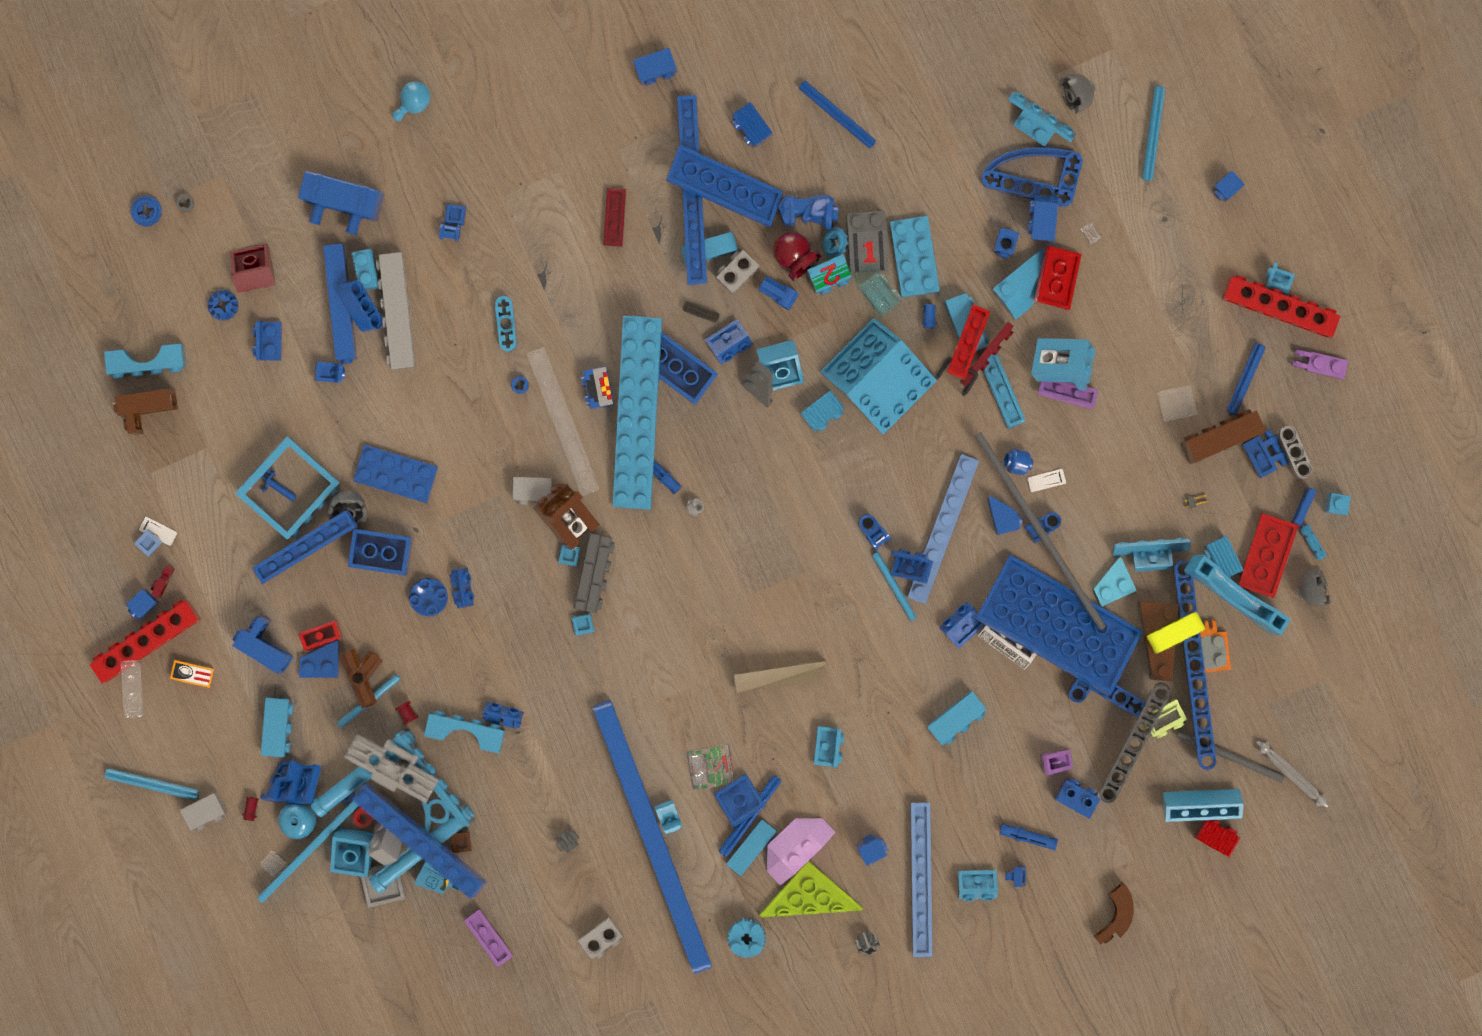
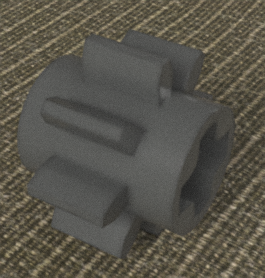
M567 829L556 837L559 841L556 843V846L561 852L565 849L569 853L579 845L576 841L579 839V836L575 831L570 833Z
M869 931L860 933L858 940L855 941L858 952H863L866 956L874 954L877 951L876 947L880 946L877 935H872Z

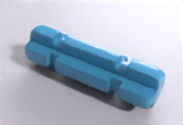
M1304 525L1300 528V532L1305 536L1304 539L1311 551L1315 552L1314 556L1317 560L1325 558L1327 554L1324 549H1321L1322 546L1315 534L1311 532L1310 525Z

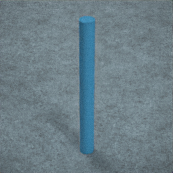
M876 552L872 557L910 621L916 619L917 616L894 577L891 576V572L879 552Z
M397 674L373 692L376 700L401 680ZM359 704L340 719L337 724L343 728L366 708L362 709Z

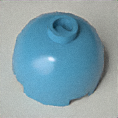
M288 803L281 809L278 816V825L281 832L292 839H303L309 836L317 824V814L309 804Z

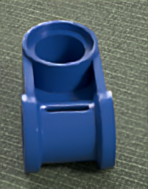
M1054 512L1047 513L1037 519L1047 535L1061 525V517ZM1051 515L1057 518L1055 526H1049L1047 523V519ZM1031 523L1023 527L1025 530H1028L1033 538V544L1041 540Z
M865 514L859 518L858 525L876 551L887 540H892L873 516ZM865 518H870L873 523L868 529L862 525Z

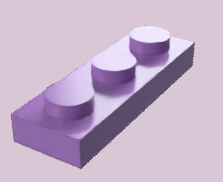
M1041 381L1037 395L1093 410L1098 390L1089 387L1086 390H1078L1075 384L1071 382Z
M481 909L464 920L497 968L514 956Z

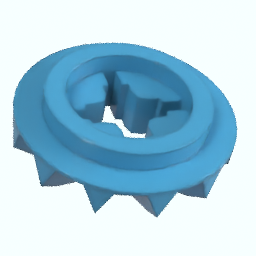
M834 227L826 232L823 238V250L828 257L835 258L846 252L845 247L849 243L846 241L848 235L844 233L845 230Z

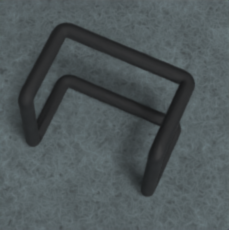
M951 356L944 361L943 365L941 366L940 370L935 376L936 380L941 377L947 365L950 363L952 359ZM971 368L968 371L974 374V377L962 392V396L968 394L978 378V372Z

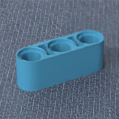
M733 232L705 239L706 261L739 251ZM684 245V246H681L680 249H681V253H682V256H683V260H684L685 266H687V265H686V247H685V245Z

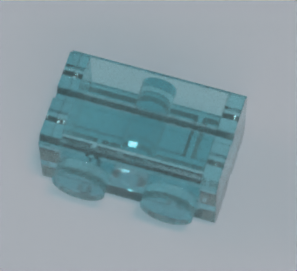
M877 272L859 285V288L879 315L883 317L901 303L899 301L901 296L895 289L891 290L887 285L890 283L887 277Z

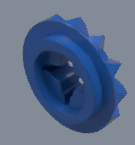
M151 196L139 197L132 204L131 216L141 226H152L159 222L162 215L161 205ZM145 206L148 209H154L149 212V218L145 214H139L144 211Z
M227 290L216 291L210 295L207 302L208 311L218 320H229L238 310L236 296ZM219 298L223 302H230L225 306V311L222 308H215L220 304Z

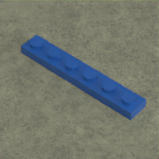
M346 510L252 568L261 584H264L358 526L349 510Z

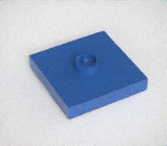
M747 774L714 794L733 827H736L766 807Z

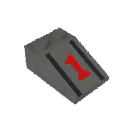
M885 211L847 214L850 273L888 271Z

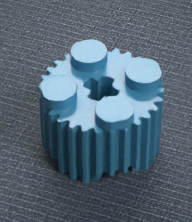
M743 917L742 920L738 919V922L735 921V924H732L728 931L729 947H731V951L735 955H741V958L743 956L745 958L755 957L764 949L766 933L763 926L759 922L756 923V920H752V918L748 919L747 917L744 919ZM746 933L749 934V937H752V939L749 940V942H745L744 939H741V937H744V934Z

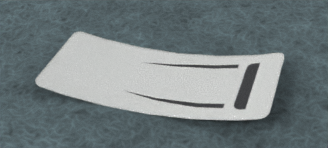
M1063 469L1028 477L1031 492L1066 484Z
M145 517L139 528L142 532L149 530L161 542L171 546L177 535V532L148 517Z

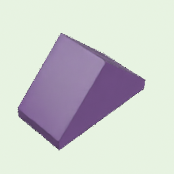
M1070 750L1040 754L1045 775L1073 769Z

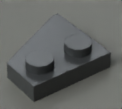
M758 361L740 384L767 408L773 402V399H770V394L773 392V373Z

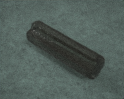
M688 301L684 303V312L714 323L718 322L719 313Z

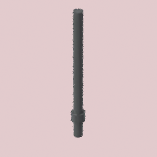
M1180 730L1177 732V738L1189 742V745L1195 747L1194 735H1189ZM1200 738V746L1207 747L1209 743ZM1215 746L1216 755L1278 782H1283L1284 775Z

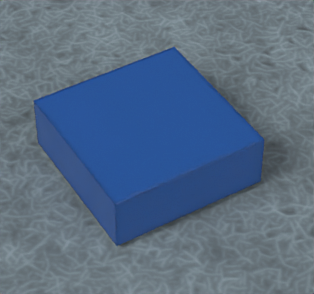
M447 204L444 223L464 226L466 206Z

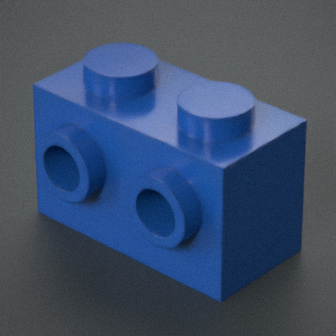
M1072 778L1070 781L1065 779L1054 799L1090 819L1100 801V798L1097 797L1098 793L1089 787L1087 790H1084L1080 787L1081 783Z
M873 834L862 838L863 842L857 844V848L866 866L887 856L885 852L888 850L883 838L879 839L877 835L873 836Z

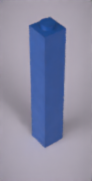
M324 245L336 361H341V364L353 363L352 360L357 359L353 318L338 295L339 285L349 282L345 245Z

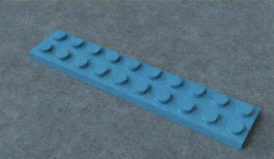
M623 316L613 507L652 509L663 318Z

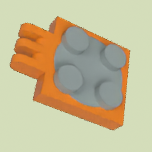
M1211 619L1212 627H1209L1208 620H1204L1205 630L1201 631L1200 635L1205 672L1231 670L1227 631L1217 632L1216 619ZM1193 640L1188 642L1189 651H1195L1197 643ZM1192 660L1191 669L1193 671L1198 670L1200 667L1198 660Z

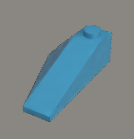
M1045 247L991 290L1015 320L1030 309L1034 303Z

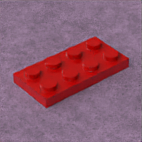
M1261 513L1237 585L1241 588L1275 598L1299 525Z

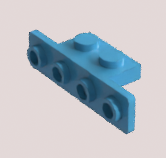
M1014 91L1011 93L1008 100L1023 110L1013 126L1044 147L1054 132L1072 142L1076 133L1070 126L1061 124L1054 115L1047 114L1042 111L1039 105L1030 103L1023 94Z
M1158 539L1150 542L1141 540L1136 543L1120 542L1114 544L1113 556L1132 555L1135 572L1173 569L1172 552L1189 551L1191 539Z

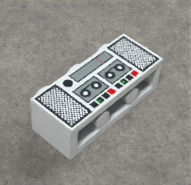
M986 625L978 635V637L1024 670L1037 655Z

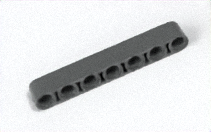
M1158 682L1153 687L1101 787L1100 798L1103 802L1112 803L1119 795L1169 699L1170 687L1168 684ZM1162 688L1166 690L1167 694L1165 696H1158L1156 690ZM1150 705H1154L1157 707L1158 711L1156 713H1150L1147 710V707ZM1141 722H1146L1149 728L1142 730L1138 725ZM1137 739L1140 745L1134 747L1130 744V740ZM1123 756H1129L1132 761L1130 763H1124L1122 762L1121 758ZM1118 772L1122 774L1123 778L1116 780L1112 775ZM1111 789L1114 795L1106 796L1104 790Z

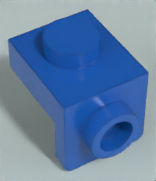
M316 362L314 381L341 383L345 377L343 364Z

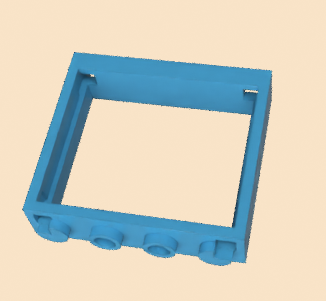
M287 436L235 494L288 540L290 537L293 539L301 531L299 527L303 522L307 524L314 517L312 512L316 508L320 510L327 501L324 499L329 494L333 496L340 488L337 486L340 481L293 439ZM290 446L330 482V485L287 531L248 497L246 493Z

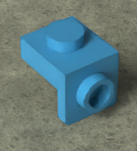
M1275 262L1273 268H1268L1265 277L1269 279L1267 287L1275 288L1288 294L1295 274L1278 269L1279 263Z
M673 800L655 806L664 834L673 833L682 828Z

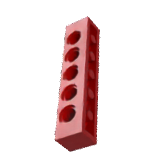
M1239 275L1229 278L1222 300L1329 339L1333 338L1341 317L1336 314V310L1318 308L1319 305L1311 301L1304 303L1300 301V297L1282 295L1281 290L1275 288L1271 290L1266 289L1264 284L1255 281L1253 284L1246 282V278ZM1242 288H1247L1250 291L1248 298L1242 296ZM1261 294L1267 296V304L1260 302L1259 297ZM1279 301H1283L1286 304L1284 311L1278 309L1277 304ZM1297 307L1302 308L1304 311L1302 318L1298 317L1295 313ZM1315 314H1319L1322 317L1320 324L1314 322Z
M183 600L176 602L172 605L174 609L167 612L165 610L156 616L157 620L152 623L150 621L140 626L142 630L136 634L134 631L124 637L125 641L121 644L116 642L108 648L109 652L106 654L100 653L93 657L92 660L94 662L89 665L101 684L107 683L202 620L190 601L183 602ZM174 614H178L181 617L178 625L172 621ZM159 624L163 625L165 628V631L162 635H159L156 632V628ZM143 635H146L149 639L146 646L140 642V638ZM126 646H130L132 648L133 652L131 656H127L124 653V649ZM111 656L116 659L114 667H111L108 663Z

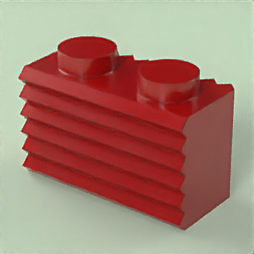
M337 620L298 633L305 651L342 639L343 637Z
M1203 820L1193 838L1230 858L1241 838L1236 835L1238 831L1229 826L1224 829L1219 826L1221 822L1218 820Z

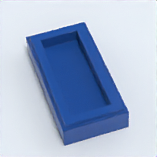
M1312 488L1305 490L1291 521L1293 524L1302 525L1317 490Z

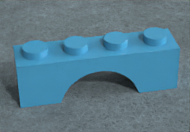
M183 344L161 346L159 354L153 360L146 363L134 361L126 350L104 352L106 375L112 376L113 379L124 378V374H131L132 377L143 376V372H151V375L162 374V370H170V373L181 372V368H187Z
M437 710L434 713H429L424 733L425 737L443 741L450 732L463 729L475 735L481 750L494 753L501 752L505 730L501 729V725L491 723L490 726L483 725V721L472 719L469 722L464 720L465 717L453 715V718L447 717L445 712Z

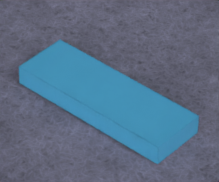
M761 819L726 865L742 876L777 831Z

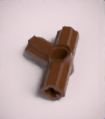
M355 649L341 654L340 658L361 708H367L377 703L368 680L383 661L371 651L366 654L361 662ZM356 675H363L361 683H354Z

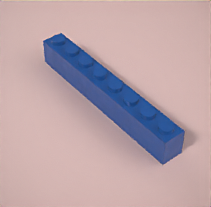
M363 785L352 799L470 899L476 897L486 885L487 881L373 785Z

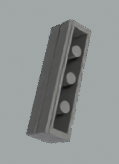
M589 533L573 609L597 613V609L601 610L603 599L600 598L601 591H605L607 580H604L605 572L609 573L611 561H608L609 553L613 554L615 542H612L613 538Z

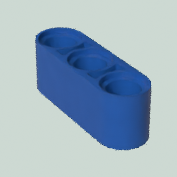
M351 281L340 284L338 295L360 331L367 332L380 329L383 324L382 317L361 282Z

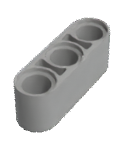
M1292 426L1280 428L1277 432L1278 442L1282 451L1286 454L1285 457L1292 474L1298 479L1308 478L1312 474V466L1297 431ZM1284 430L1290 431L1291 438L1289 440L1283 438ZM1293 447L1297 448L1299 451V454L1296 458L1292 457L1290 454V450ZM1300 465H1304L1306 467L1305 475H1300L1298 473V467Z

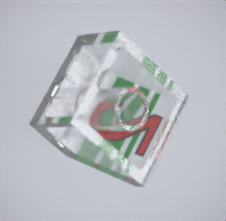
M729 744L686 752L692 790L712 788L735 781Z

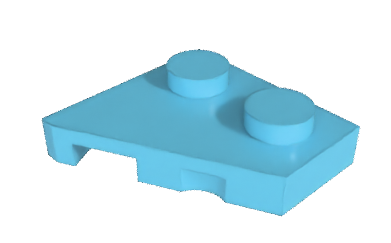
M1121 557L1116 560L1100 582L1093 588L1101 607L1137 591Z

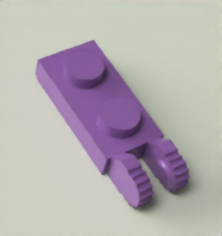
M1295 350L1297 356L1307 357L1308 362L1305 364L1293 361L1292 366L1306 369L1305 371L1344 379L1348 360L1315 352L1309 353Z

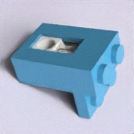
M1038 338L1031 374L1036 381L1073 382L1078 390H1086L1092 375V366L1096 354L1095 347H1093L1089 340Z

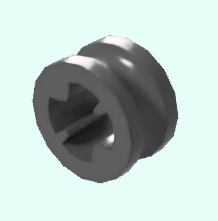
M184 194L177 198L176 206L182 212H189L194 207V201L189 195ZM182 199L190 200L188 208L185 206L181 208Z

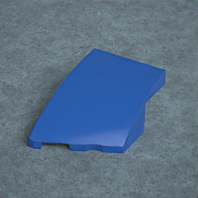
M293 760L281 761L275 774L269 781L271 783L269 790L266 794H262L260 799L279 803H312L321 766L316 764L302 765Z

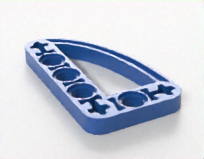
M1056 148L1015 150L993 160L984 170L981 182L988 189L1034 200V195H1040V191L1044 188L1050 190L1052 197H1054V190L1058 191L1056 195L1062 196L1064 193L1067 194L1066 196L1069 198V201L1067 200L1065 203H1062V199L1058 198V206L1067 207L1073 201L1083 159L1077 152ZM1043 156L1065 159L1058 187L994 171L1005 162L1023 157ZM1073 156L1076 157V161H1079L1073 168V170H1077V173L1066 171V168L1070 169L1071 162L1068 159H1072ZM991 174L993 179L998 180L999 176H1001L1000 187L996 186L997 182L987 184L988 180L985 177ZM1067 174L1074 177V183L1071 185L1064 183V176ZM1005 179H1011L1014 182L1012 189H1006L1003 186ZM1026 183L1032 186L1030 194H1025L1022 191V186Z

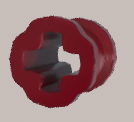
M410 701L395 708L404 721L403 725L419 718L412 710Z

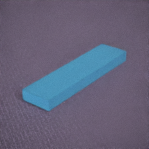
M991 355L988 358L990 363L983 372L1005 424L1009 429L1026 420L998 355Z

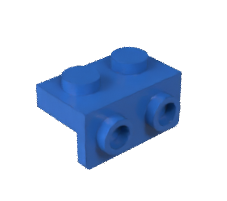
M899 549V552L892 551L891 555L895 556L891 576L927 584L933 561L927 559V555L917 552L915 555H911L910 551Z

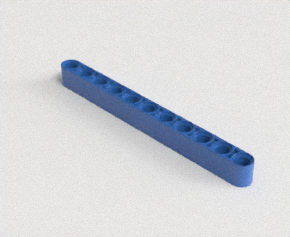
M1187 561L1177 562L1173 567L1177 605H1179V619L1197 611L1194 579L1188 573L1185 575L1178 573V566L1180 564L1187 566L1189 563ZM1183 583H1187L1190 586L1188 594H1183L1180 591V586ZM1186 602L1191 603L1193 607L1190 613H1185L1182 609L1183 604ZM1199 632L1183 640L1182 645L1197 762L1201 768L1211 770L1216 765V754L1201 635ZM1192 640L1197 643V649L1193 652L1187 648L1188 642ZM1192 660H1198L1200 664L1199 669L1196 671L1190 668ZM1195 679L1202 681V687L1198 690L1192 687V682ZM1198 698H1202L1205 702L1204 707L1201 709H1197L1194 705L1195 700ZM1201 717L1207 720V725L1204 728L1197 726V720ZM1208 737L1209 745L1201 747L1199 744L1200 738ZM1204 756L1211 757L1212 763L1209 766L1202 764Z

